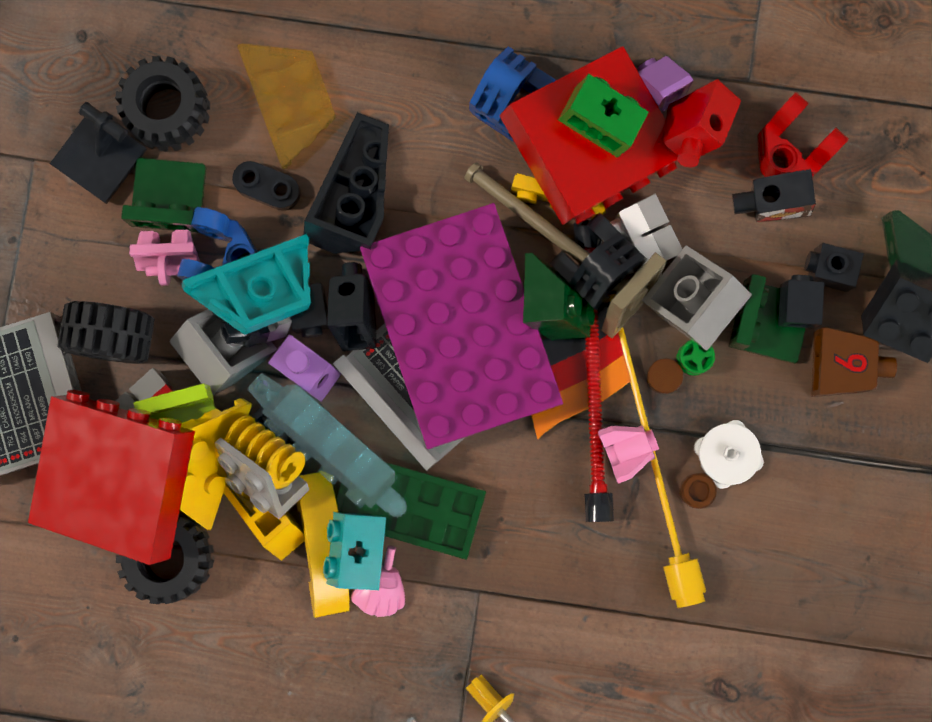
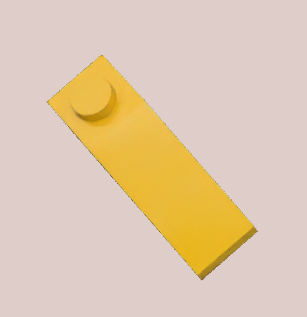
M226 483L223 492L262 546L282 561L305 541L302 528L289 511L280 519L269 511L262 513L253 505L249 496L244 492L237 494Z

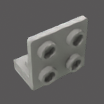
M222 438L215 442L219 453L217 460L227 474L225 478L226 483L237 494L244 492L249 496L253 505L262 513L269 511L280 519L309 491L307 482L299 476L290 485L282 489H275L271 475Z

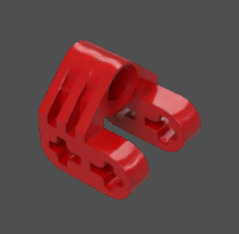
M795 92L757 135L761 173L764 177L811 169L813 177L843 147L849 138L835 127L804 160L802 153L787 139L780 138V135L809 105V102ZM773 156L781 157L785 161L786 168L776 166L773 162Z

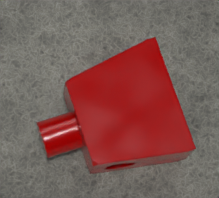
M716 79L669 104L663 141L669 149L678 155L677 160L682 166L688 168L696 167L701 156L720 148L724 144L741 100L722 82Z

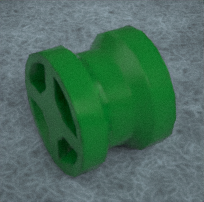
M693 340L683 344L676 354V362L680 365L683 373L689 376H697L708 371L715 361V352L712 346L705 350Z

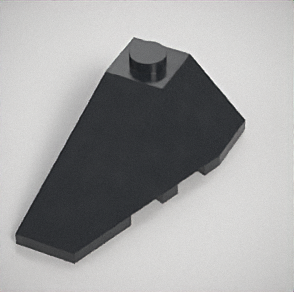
M357 112L304 220L303 235L307 234L309 244L334 254L361 251V246L371 249L384 219L389 124Z

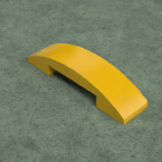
M329 471L299 475L300 478L307 482L309 491L297 502V509L301 513L311 580L308 583L313 617L349 611V589H339L326 584L327 579L323 574L324 561L329 556L330 551L327 527L329 521L333 520V512H338Z

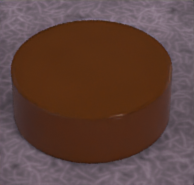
M671 359L657 360L649 367L647 372V382L650 388L659 394L674 392L683 381V371L680 365Z
M691 474L681 483V499L691 508H706L716 498V485L705 474Z

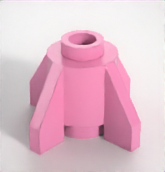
M643 425L638 427L610 426L598 431L618 484L632 479L650 460L655 459L653 451L659 450L652 429L645 431Z

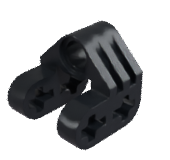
M600 212L587 225L604 243L595 248L583 260L580 266L563 250L550 262L557 272L596 310L610 298L607 294L631 270L636 272L648 260Z

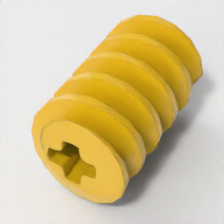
M249 415L242 416L236 420L226 434L225 441L271 475L275 489H282L290 485L300 475L305 466V456L302 452H296L295 447L285 444L284 439L275 437L274 432L269 429L265 430L263 424L255 422V419Z

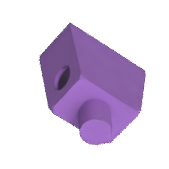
M290 334L268 362V364L320 402H322L342 375L330 363Z

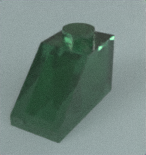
M899 210L891 211L883 216L881 219L889 268L891 269L897 259L932 275V234Z

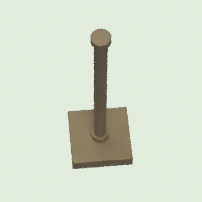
M476 162L467 170L464 176L465 180L469 183L475 182L581 264L590 254L483 172V167ZM656 252L631 280L625 281L623 279L613 289L617 293L610 302L601 329L609 337L613 338L644 304L642 299L661 277L667 261Z

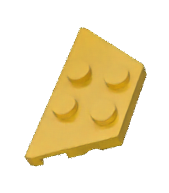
M242 398L234 400L235 406L221 412L218 409H214L204 413L198 419H190L181 425V427L195 431L180 510L207 530L212 529L226 486L225 478L227 477L225 470L217 460L219 453L215 442L219 438L225 440L226 434L235 421L242 416L249 415L252 403Z

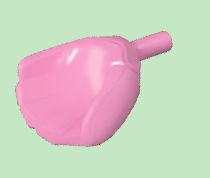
M387 546L384 565L381 567L379 591L353 589L351 594V601L364 613L371 616H390L405 605V593L400 574L396 568L392 567L396 551L394 546Z

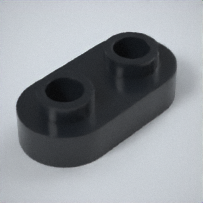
M253 161L241 163L233 172V184L244 197L281 211L293 208L300 199V189L297 182L287 174ZM254 173L256 176L255 180L252 183H245L244 177L246 174ZM279 186H286L288 188L287 193L283 196L276 195V189Z

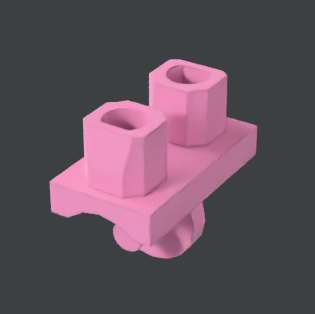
M175 230L172 232L171 243L161 244L158 233L154 231H141L137 244L130 245L129 254L134 258L136 270L146 271V276H158L161 286H168L171 276L178 274L182 259L200 262L189 230Z

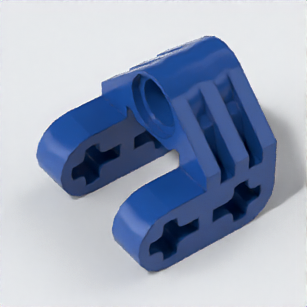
M508 46L493 60L486 70L469 102V109L479 120L513 141L499 115L513 102L522 88L532 93L556 80L537 68V65L532 61L528 62L521 54L517 55L514 53V50Z
M203 207L195 208L191 226L205 236L230 242L227 244L222 265L237 260L241 254L249 253L251 255L258 252L246 230L238 221L231 220L225 214ZM182 259L177 277L184 280L214 269V267L195 260Z

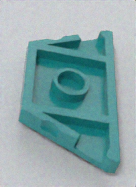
M305 234L184 279L182 281V289L244 335L306 311L311 304L310 287L308 284L310 277V263H308L309 238Z

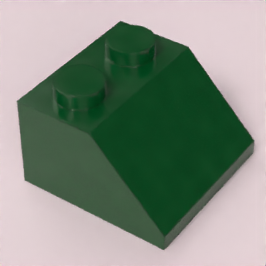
M525 253L523 323L532 329L538 330L540 334L550 340L590 337L591 326L595 321L593 307L554 268L533 253Z

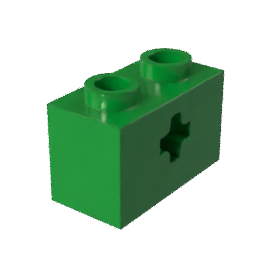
M588 74L575 87L558 121L618 158L632 146L649 112L642 108L635 99L623 96L612 89L604 79Z

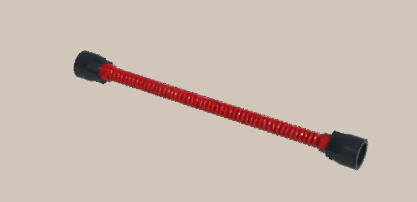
M592 219L585 220L578 225L574 222V242L591 253L602 244V239L587 225ZM594 309L595 321L591 326L590 337L585 338V341H587L585 343L587 346L586 350H588L586 351V359H588L586 360V363H588L586 365L588 368L587 381H589L587 383V389L589 390L587 394H589L588 399H590L588 400V408H590L588 409V412H590L588 414L590 417L589 426H591L589 427V430H591L589 432L591 435L589 443L591 444L590 453H592L590 454V457H592L590 459L592 462L590 466H592L591 475L593 476L591 477L593 481L589 485L590 493L584 494L585 521L612 522L614 521L613 493H607V484L603 481L605 479V476H603L605 475V472H603L605 464L602 463L604 461V458H602L604 457V454H602L604 452V449H602L604 445H602L598 433L599 430L603 429V423L601 422L603 418H601L602 413H600L602 412V404H600L602 403V400H600L602 396L600 395L601 386H599L601 385V382H599L601 380L599 377L601 376V373H599L601 369L599 368L600 364H598L600 363V355H598L600 353V347L598 346L599 337H597L599 336V333H597L599 331L597 328L599 327V324H597L599 321L597 320L598 315H596L598 311Z

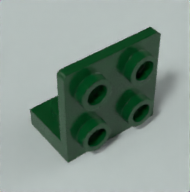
M138 158L132 206L123 205L121 219L131 227L173 231L189 230L190 232L200 233L191 226L195 208L203 207L207 167L203 163Z
M752 274L743 283V286L752 295L735 316L728 347L789 363L798 362L806 328L778 326L780 288L765 285L766 277Z

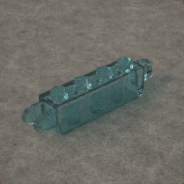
M263 373L251 383L248 390L264 408L262 413L268 417L264 424L279 437L285 432L295 441L292 445L295 447V451L302 452L306 461L312 456L322 466L318 471L328 481L335 484L339 480L349 490L345 495L359 508L366 504L370 509L377 504L386 513L389 512V515L396 516L397 518L405 514V511H407L406 507H408L406 500H404V497L401 498V495L391 487L395 482L394 469L299 385H286L283 387Z

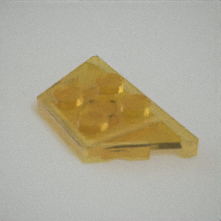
M239 44L237 46L280 165L282 169H286L292 164L291 161L304 147L307 148L316 139L317 134L321 130L326 129L336 118L312 51Z

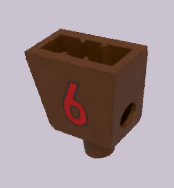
M820 328L814 331L811 397L876 390L878 377L894 378L896 376L897 360L895 357L878 356L879 342L869 337L832 328Z

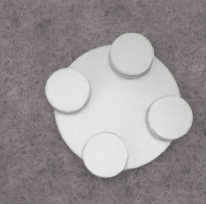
M733 420L712 428L704 437L697 439L694 444V451L699 456L702 469L714 481L716 487L720 489L747 481L756 471L762 468L764 463L757 438L739 420Z

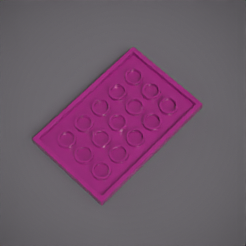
M494 203L374 242L371 249L360 247L427 450L564 404L539 331L523 323L524 288Z

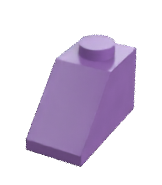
M667 56L658 61L655 58H651L637 68L661 112L667 110L670 103L684 97L694 81L688 72Z

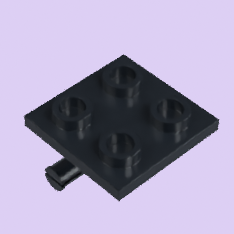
M85 102L78 112L84 116L83 120L50 162V165L107 204L135 167L137 159L144 155L147 148L130 137L128 130L113 120V115L107 111L101 112L89 102Z

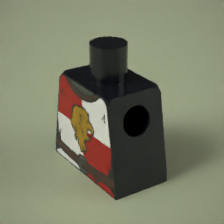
M811 169L757 178L752 182V191L732 194L734 214L754 212L756 222L809 217L812 215L816 205ZM772 196L776 201L770 203L765 201L763 197Z

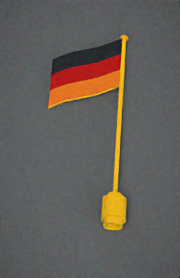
M616 294L608 295L610 298L606 301L607 304L598 309V314H596L599 321L597 323L599 324V327H597L599 329L597 332L599 336L597 337H599L598 346L600 347V353L598 354L600 355V363L598 364H600L599 368L601 369L599 372L601 373V376H599L601 378L599 381L601 385L599 386H601L600 395L602 398L600 400L603 402L630 383L641 425H643L645 431H648L650 429L624 329L622 327L613 338L601 330L610 302L616 296ZM546 338L542 340L564 404L531 415L537 440L558 423L590 409L588 408V400L590 399H588L589 394H587L589 391L587 383L589 381H587L588 368L586 367L588 364L586 363V360H588L586 359V351L588 350H586L587 346L585 343L587 341H585V338L560 340ZM653 451L655 459L650 461L675 556L668 558L670 565L663 566L671 600L676 601L677 608L705 602L703 593L706 592L698 558L690 559L689 553H681L656 452Z

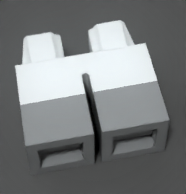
M656 193L618 212L615 220L610 222L648 260L656 252L668 264L673 262L682 251L672 226L666 227L669 220Z

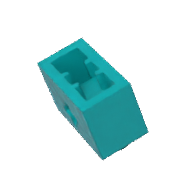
M333 512V520L329 521L327 527L330 551L323 565V574L327 579L326 584L339 589L379 591L386 517L371 514ZM355 546H357L356 553H351L349 555V548H355Z

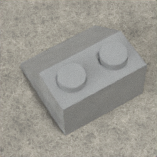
M207 309L187 319L169 342L201 384L210 385L212 395L214 396L237 383L272 356L278 349L271 341L248 348L244 341L226 344L221 331V324L224 320Z

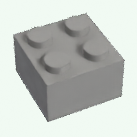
M686 245L642 301L664 321L705 350H708L752 294L732 274Z

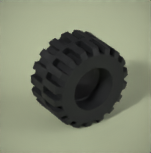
M152 56V62L147 63L145 58L138 61L140 67L134 70L131 66L126 71L129 75L127 80L121 77L118 83L122 91H116L115 99L120 104L116 106V109L122 118V123L139 142L142 141L146 147L151 149L156 146L159 151L167 152L168 147L171 146L174 151L182 149L181 143L185 141L190 146L195 142L192 136L195 133L201 136L205 131L201 125L202 123L208 124L210 118L206 112L210 110V102L206 97L208 94L194 71L190 70L187 64L182 61L178 64L173 57L167 56L165 62L160 56ZM172 89L181 93L180 106L173 115L161 120L147 117L146 109L148 102L157 92Z
M72 301L64 304L57 347L66 353L83 357L132 364L144 363L149 358L155 319L145 312L131 308L96 302Z
M179 514L174 539L183 550L184 564L180 573L172 579L158 577L148 564L122 555H116V563H121L122 570L117 571L119 578H125L127 581L124 587L129 592L135 591L137 593L136 598L150 600L149 603L151 604L174 603L187 598L201 589V584L206 582L210 576L207 574L209 569L213 568L214 560H211V553L214 550L213 545H209L207 541L210 538L208 533L199 528L200 524L188 519L189 516Z

